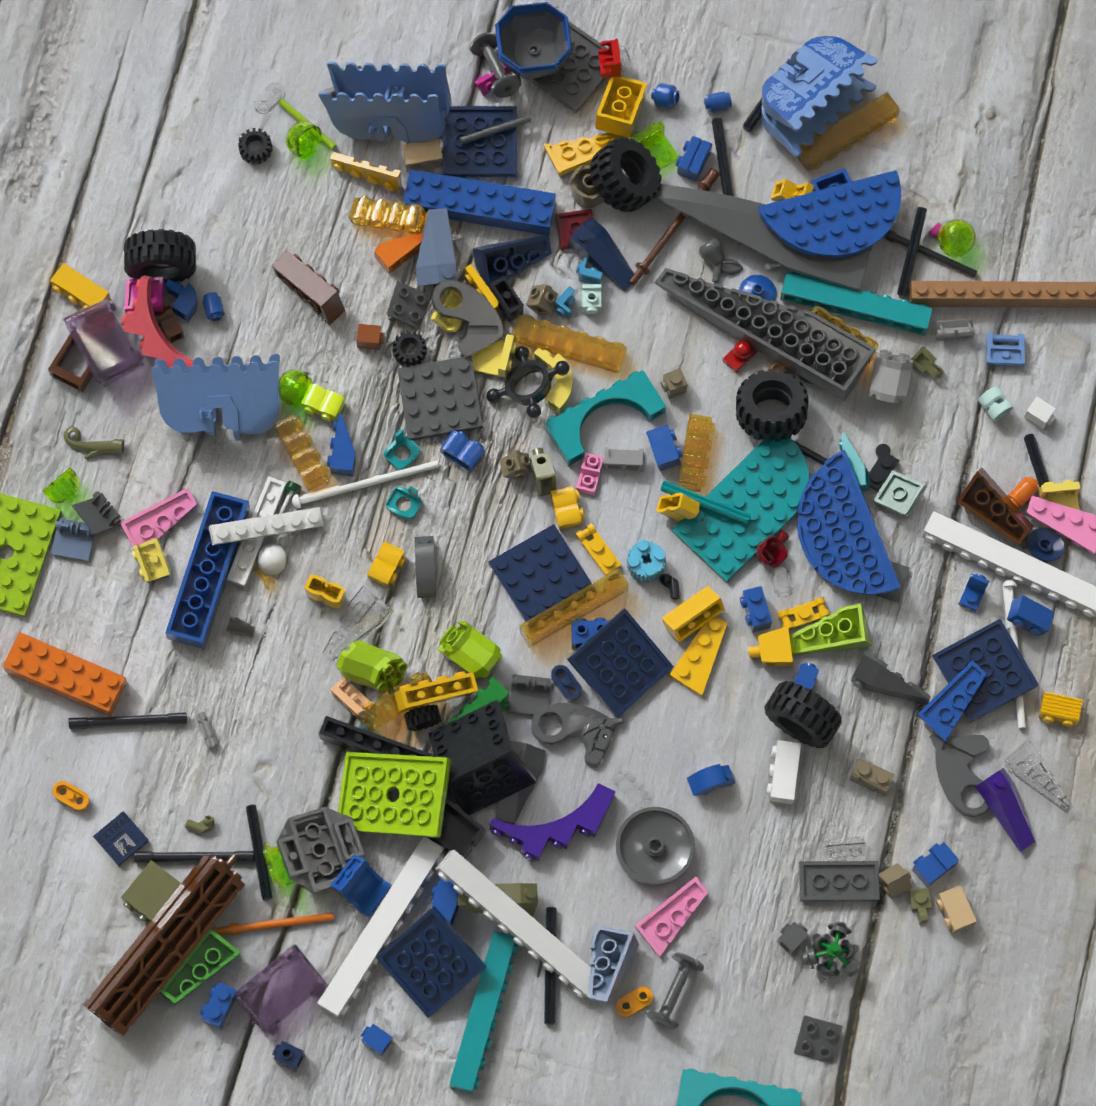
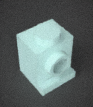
M582 284V312L587 314L601 312V284Z

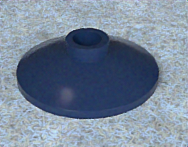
M1040 528L1029 534L1027 548L1035 558L1045 562H1052L1062 556L1064 542L1056 532Z

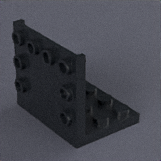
M498 700L428 733L434 757L451 759L447 793L468 815L476 813L537 783L533 773L512 748L502 707Z

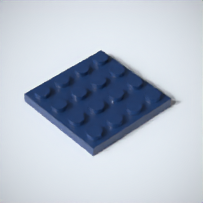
M451 106L448 116L444 118L446 127L443 134V175L453 177H517V127L461 145L459 139L460 137L517 119V106Z
M554 524L488 561L489 566L527 626L534 624L594 589L590 579Z
M622 608L567 658L568 662L616 718L622 715L674 667L625 608Z
M1001 619L932 655L948 684L972 660L987 673V676L964 711L970 723L1039 686Z
M435 906L376 957L428 1018L487 967Z

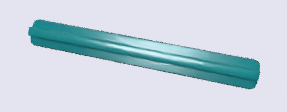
M663 481L660 490L670 495L682 493L698 501L701 507L744 524H748L751 518L750 513L668 481Z

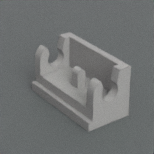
M605 447L604 470L642 471L643 449L616 450Z

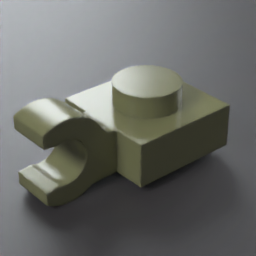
M925 346L921 347L911 358L913 364L922 374L928 371L936 379L944 373L941 367L934 364L937 359Z
M929 888L909 890L911 911L917 910L919 924L927 923L928 914L926 909L932 908Z

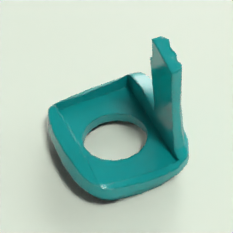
M400 429V431L395 433V440L384 451V457L398 470L406 468L420 454L419 446L412 439L408 440V437L404 435V431ZM407 447L410 451V456L405 460H399L395 456L397 448Z
M396 486L386 502V508L401 518L411 520L420 509L422 499L418 495V490L412 486H409L408 489ZM402 497H406L411 501V507L406 511H401L396 506L397 501Z

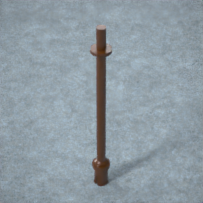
M710 168L705 177L699 180L698 190L710 191L712 184L720 176V173L716 169ZM682 212L679 213L643 263L637 262L635 264L637 271L629 280L631 285L635 286L643 274H650L648 267L686 218V216L682 215Z

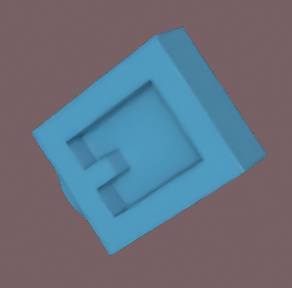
M584 257L583 262H579L576 273L579 274L578 281L589 284H601L603 272L595 268L588 269V258Z
M570 286L555 301L556 313L567 319H570L572 316V310L568 307L575 301V290Z

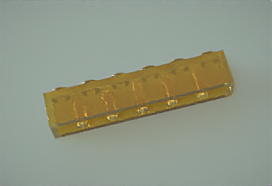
M886 92L826 129L825 134L816 135L812 145H800L802 153L797 158L808 172L812 169L817 170L825 161L835 159L841 151H848L854 143L864 141L870 133H876L883 128V125L896 121L900 108L889 93Z
M519 315L512 334L516 343L547 350L556 355L559 353L562 357L619 374L627 354V347L620 342L612 343L600 336L592 337L586 332L572 331L569 327H559L547 320H536L530 315Z
M618 568L519 625V632L530 648L570 625L571 621L582 618L627 592L629 583Z

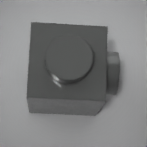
M795 921L791 925L787 923L781 929L780 933L782 935L778 938L777 943L792 955L808 938V930L801 923L797 924Z

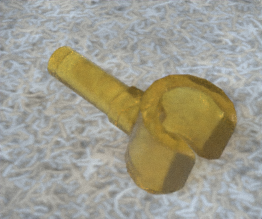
M258 567L253 569L264 581L263 586L266 589H270L266 585L268 580L272 581L275 585L273 577H267Z

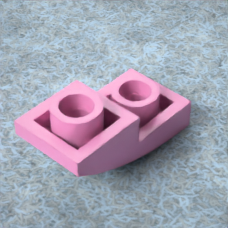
M585 453L576 487L578 492L592 496L595 495L604 457Z

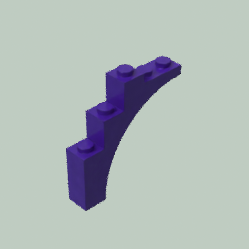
M598 783L594 791L580 807L561 819L541 825L521 826L492 818L489 829L497 837L501 838L504 836L509 838V842L516 846L523 845L521 848V853L524 854L523 857L532 862L534 860L539 862L549 841L552 842V846L558 849H562V847L567 849L577 829L584 836L590 837L591 835L595 837L615 797L616 791Z

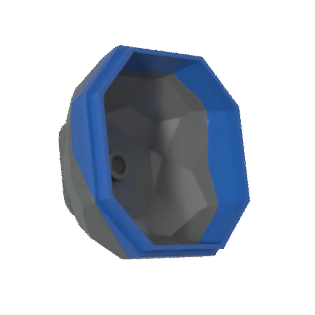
M548 2L513 5L495 24L499 60L512 73L520 77L535 79L557 73L572 53L568 17Z

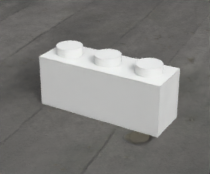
M778 740L776 746H772L771 757L775 759L774 765L770 764L769 776H772V783H768L766 795H770L769 801L793 804L801 743Z

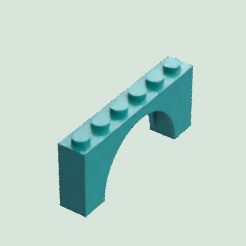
M644 370L631 373L627 379L616 381L609 389L598 391L595 394L596 396L590 399L585 398L576 407H569L563 411V414L552 416L546 421L545 430L567 466L584 458L585 451L580 441V430L586 418L595 410L612 404L627 405L640 411L649 422L666 413L665 403Z
M683 1069L676 1106H704L717 1097L727 1095L747 1098L759 1106H800L802 1092H798L793 1088H778L773 1084H758L753 1080H738L732 1076L722 1077L712 1072L702 1073L696 1069Z

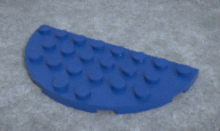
M897 170L758 206L757 211L767 228H770L780 241L799 252L817 257V255L830 258L850 257L872 248L892 228L901 205L900 179Z
M842 450L824 462L825 464L812 475L802 493L798 507L797 530L803 552L813 568L822 577L843 590L862 595H878L902 589L845 450Z

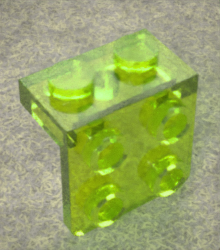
M662 121L652 123L645 130L637 131L630 137L636 140L637 143H642L645 149L651 151L650 154L657 160L656 164L660 167V170L678 159L676 151L664 135L665 126Z
M269 842L265 843L266 849H263L267 865H272L268 869L273 884L277 883L278 888L295 883L287 875L278 846L270 848Z

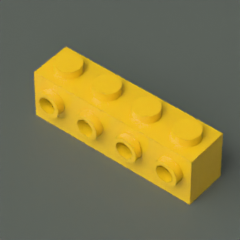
M465 671L455 673L454 677L447 678V675L436 678V681L433 682L424 680L418 682L416 686L411 687V684L400 686V690L394 694L399 712L472 695L478 691L474 673L466 674Z

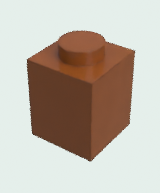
M358 324L357 348L380 350V344H384L385 333L382 332L381 326Z

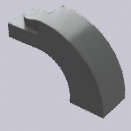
M434 536L415 537L417 598L436 597Z

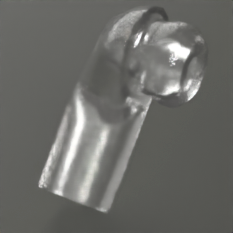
M619 45L621 73H624L630 61V56L627 50L622 45Z

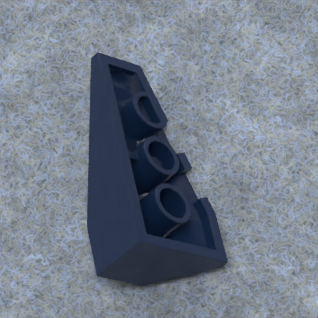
M592 217L589 218L569 237L567 245L583 258H588V262L600 272H603L602 274L625 292L631 285L629 280L634 275V272L607 230Z
M549 235L473 248L475 267L488 287L503 276L509 280L514 275L523 272L525 268L536 264L552 254Z

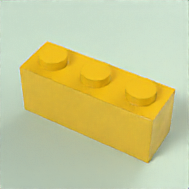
M65 263L61 265L50 280L52 289L57 294H64L75 305L78 303L88 314H100L111 300L107 290Z
M706 586L661 619L666 630L678 642H681L725 611L721 598L709 586Z

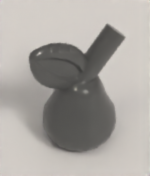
M711 239L699 247L701 258L715 266L712 282L719 283L721 271L727 274H737L742 271L743 267L740 263L733 259H724L722 245L719 240Z

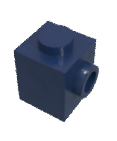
M282 1040L280 1045L277 1044L272 1055H274L273 1059L276 1063L296 1072L305 1052Z

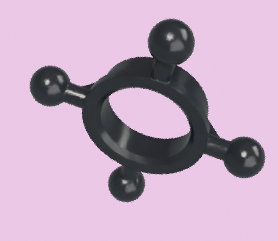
M519 346L516 348L515 357L520 361V364L515 366L507 375L505 387L499 390L495 388L488 390L486 398L490 403H497L502 396H509L519 404L528 406L526 409L528 417L535 419L541 415V407L537 403L548 395L554 375L564 376L568 374L570 366L566 361H559L554 368L548 370L540 361H527L530 354L528 348ZM534 372L542 373L543 380L536 391L528 395L516 394V386L523 377Z

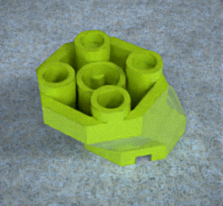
M460 620L457 622L459 626L455 627L452 625L440 638L439 644L441 647H437V651L466 673L473 672L476 679L479 677L484 679L490 674V669L494 664L502 659L501 648L474 629L470 624Z
M364 640L352 642L348 645L350 647L348 651L343 650L340 653L336 667L347 680L373 688L379 693L390 692L393 689L397 690L402 685L408 665L398 654L369 645Z

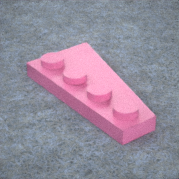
M186 488L120 522L133 547L155 538H161L193 510L197 503L189 488Z
M1031 496L1026 516L1045 527L1053 529L1060 536H1065L1077 546L1087 549L1092 555L1095 554L1096 515Z
M697 877L690 880L634 926L658 957L662 955L666 947L708 893Z

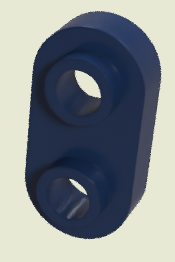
M555 666L551 671L553 683L565 699L569 701L577 700L581 696V685L566 666ZM558 674H563V675H564V678H563V679H559V678L557 677V675H558ZM570 689H574L575 693L569 694L568 691Z

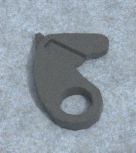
M448 280L441 282L434 289L431 301L434 310L440 316L469 323L467 335L458 345L462 355L469 357L492 345L501 337L506 338L507 334L511 335L503 327L491 303L473 287L458 281ZM447 289L455 290L461 296V305L456 309L444 307L439 298L441 292Z
M934 734L930 735V739L936 747V770L945 796L962 815L969 817L983 815L989 808L985 800L980 807L970 808L961 800V792L966 787H975L983 781L967 765L977 754H982L988 750V739L984 735L951 736L944 742Z

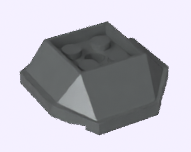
M327 807L289 817L276 841L289 879L312 894L333 888L330 885L353 855L356 854L361 858L364 856L352 817L342 815ZM319 847L323 854H316L314 848Z

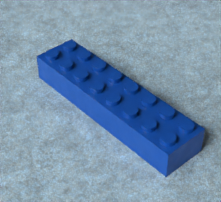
M410 169L403 199V212L421 215L423 212H428L431 209L447 208L449 220L550 236L556 204V193Z
M214 491L211 492L165 632L168 640L205 649L239 541L212 545L209 526L247 519L250 510L249 501Z

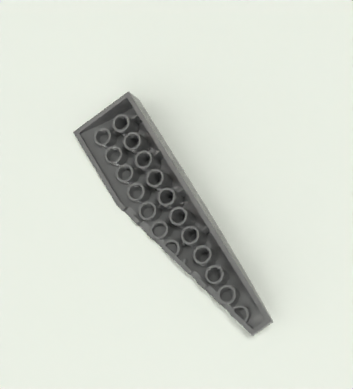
M661 184L658 195L653 199L672 210H680L682 215L688 218L691 216L699 220L698 223L703 226L708 225L714 228V232L739 245L745 244L754 253L758 251L764 254L769 261L773 262L775 260L781 263V267L850 290L859 291L872 248L845 258H830L819 255L814 257L787 246L778 239V236L770 228H767L757 211L758 206L766 204L715 192Z
M667 268L663 270L655 281L656 285L740 341L748 342L753 349L843 401L847 399L856 386L876 350L871 345L807 310L804 312L796 309L794 306L781 305L774 300L768 301L762 299L761 296L734 288L728 289L721 284H711L705 282L704 279H695L687 274Z

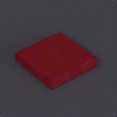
M592 209L555 214L561 250L572 249L567 245L569 237L582 223L591 217L593 218Z

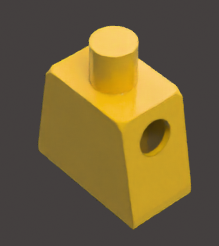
M788 627L758 636L759 645L748 647L749 658L761 657L762 666L794 667Z

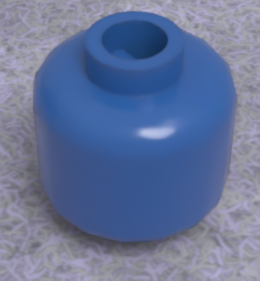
M660 83L651 93V99L654 100L655 105L662 108H673L678 104L680 98L679 90H677L675 85Z

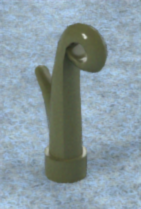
M69 427L64 432V440L67 445L77 450L91 451L85 455V459L105 453H124V439L81 442L79 441L81 433L78 428ZM75 432L76 436L71 440L70 434Z

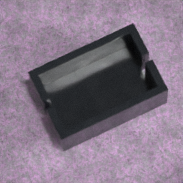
M446 798L441 837L428 838L442 846L446 853L455 850L466 859L472 851V846L475 848L486 835V829Z

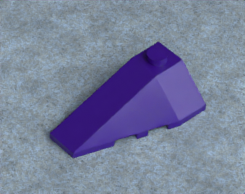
M1005 768L1000 769L975 786L1020 852L1035 842L1016 785Z

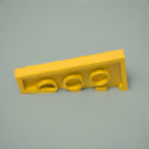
M613 133L598 134L593 138L581 137L571 142L565 140L559 141V144L550 145V143L544 144V149L556 172L561 176L576 170L579 166L591 164L592 158L597 151L614 139L621 138V136Z
M334 152L330 158L331 166L337 171L348 172L355 178L361 177L373 185L379 184L388 191L399 192L402 187L401 171L395 169L394 172L387 171L385 166L380 165L379 168H376L370 162L361 161L358 163L355 158Z
M716 616L703 625L669 677L702 697L728 623Z

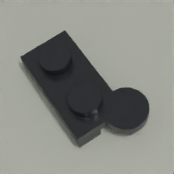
M879 444L876 447L875 453L878 460L869 472L870 488L879 492L891 471L895 470L900 461L890 455L891 449L887 444Z

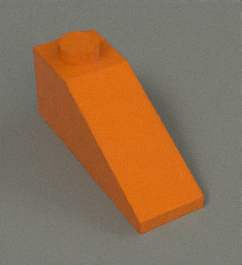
M423 233L388 240L385 244H379L374 251L375 259L388 274L392 273L420 251Z

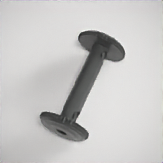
M482 33L471 42L470 52L475 56H485L497 79L491 88L492 94L498 98L509 97L518 91L522 80L516 74H506L494 51L497 47L496 33Z
M679 952L673 953L671 956L680 963V966L659 1013L651 1010L646 1011V1015L650 1020L670 1029H675L679 1026L677 1022L670 1018V1015L691 969L697 971L704 970L701 962Z

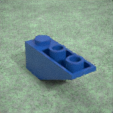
M339 414L338 420L334 421L333 431H336L335 438H331L330 449H333L332 456H328L327 467H330L331 474L353 477L356 454L343 416Z

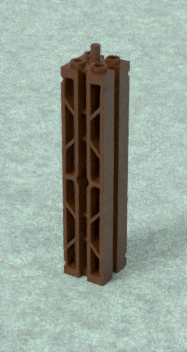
M204 855L199 864L192 869L83 1006L109 1028L124 1036L129 1027L135 1023L237 896V892L241 891L245 886L241 881L242 876L236 871L230 870L238 859L231 855L225 862L213 855L211 858Z

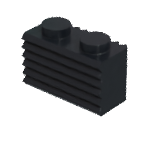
M505 276L489 285L491 292L498 300L499 308L509 322L523 315L524 304Z

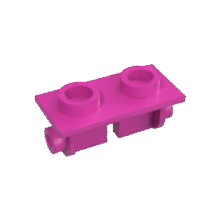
M502 65L506 74H512L506 66ZM492 70L490 71L492 75L487 73L477 78V81L474 82L476 87L480 88L482 96L491 92V88L497 80Z

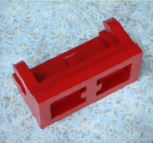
M618 38L600 42V46L609 47L598 50L601 78L621 77V57Z

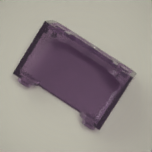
M104 299L63 319L99 385L104 387L144 366L142 361L144 356L141 355L139 349L135 350L132 347L115 316L117 307L109 299Z
M295 944L243 985L234 994V998L264 1036L268 1037L270 1035L272 1037L279 1032L281 1021L310 997H321L328 984Z

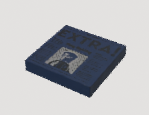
M124 811L93 836L118 866L149 842L148 838Z

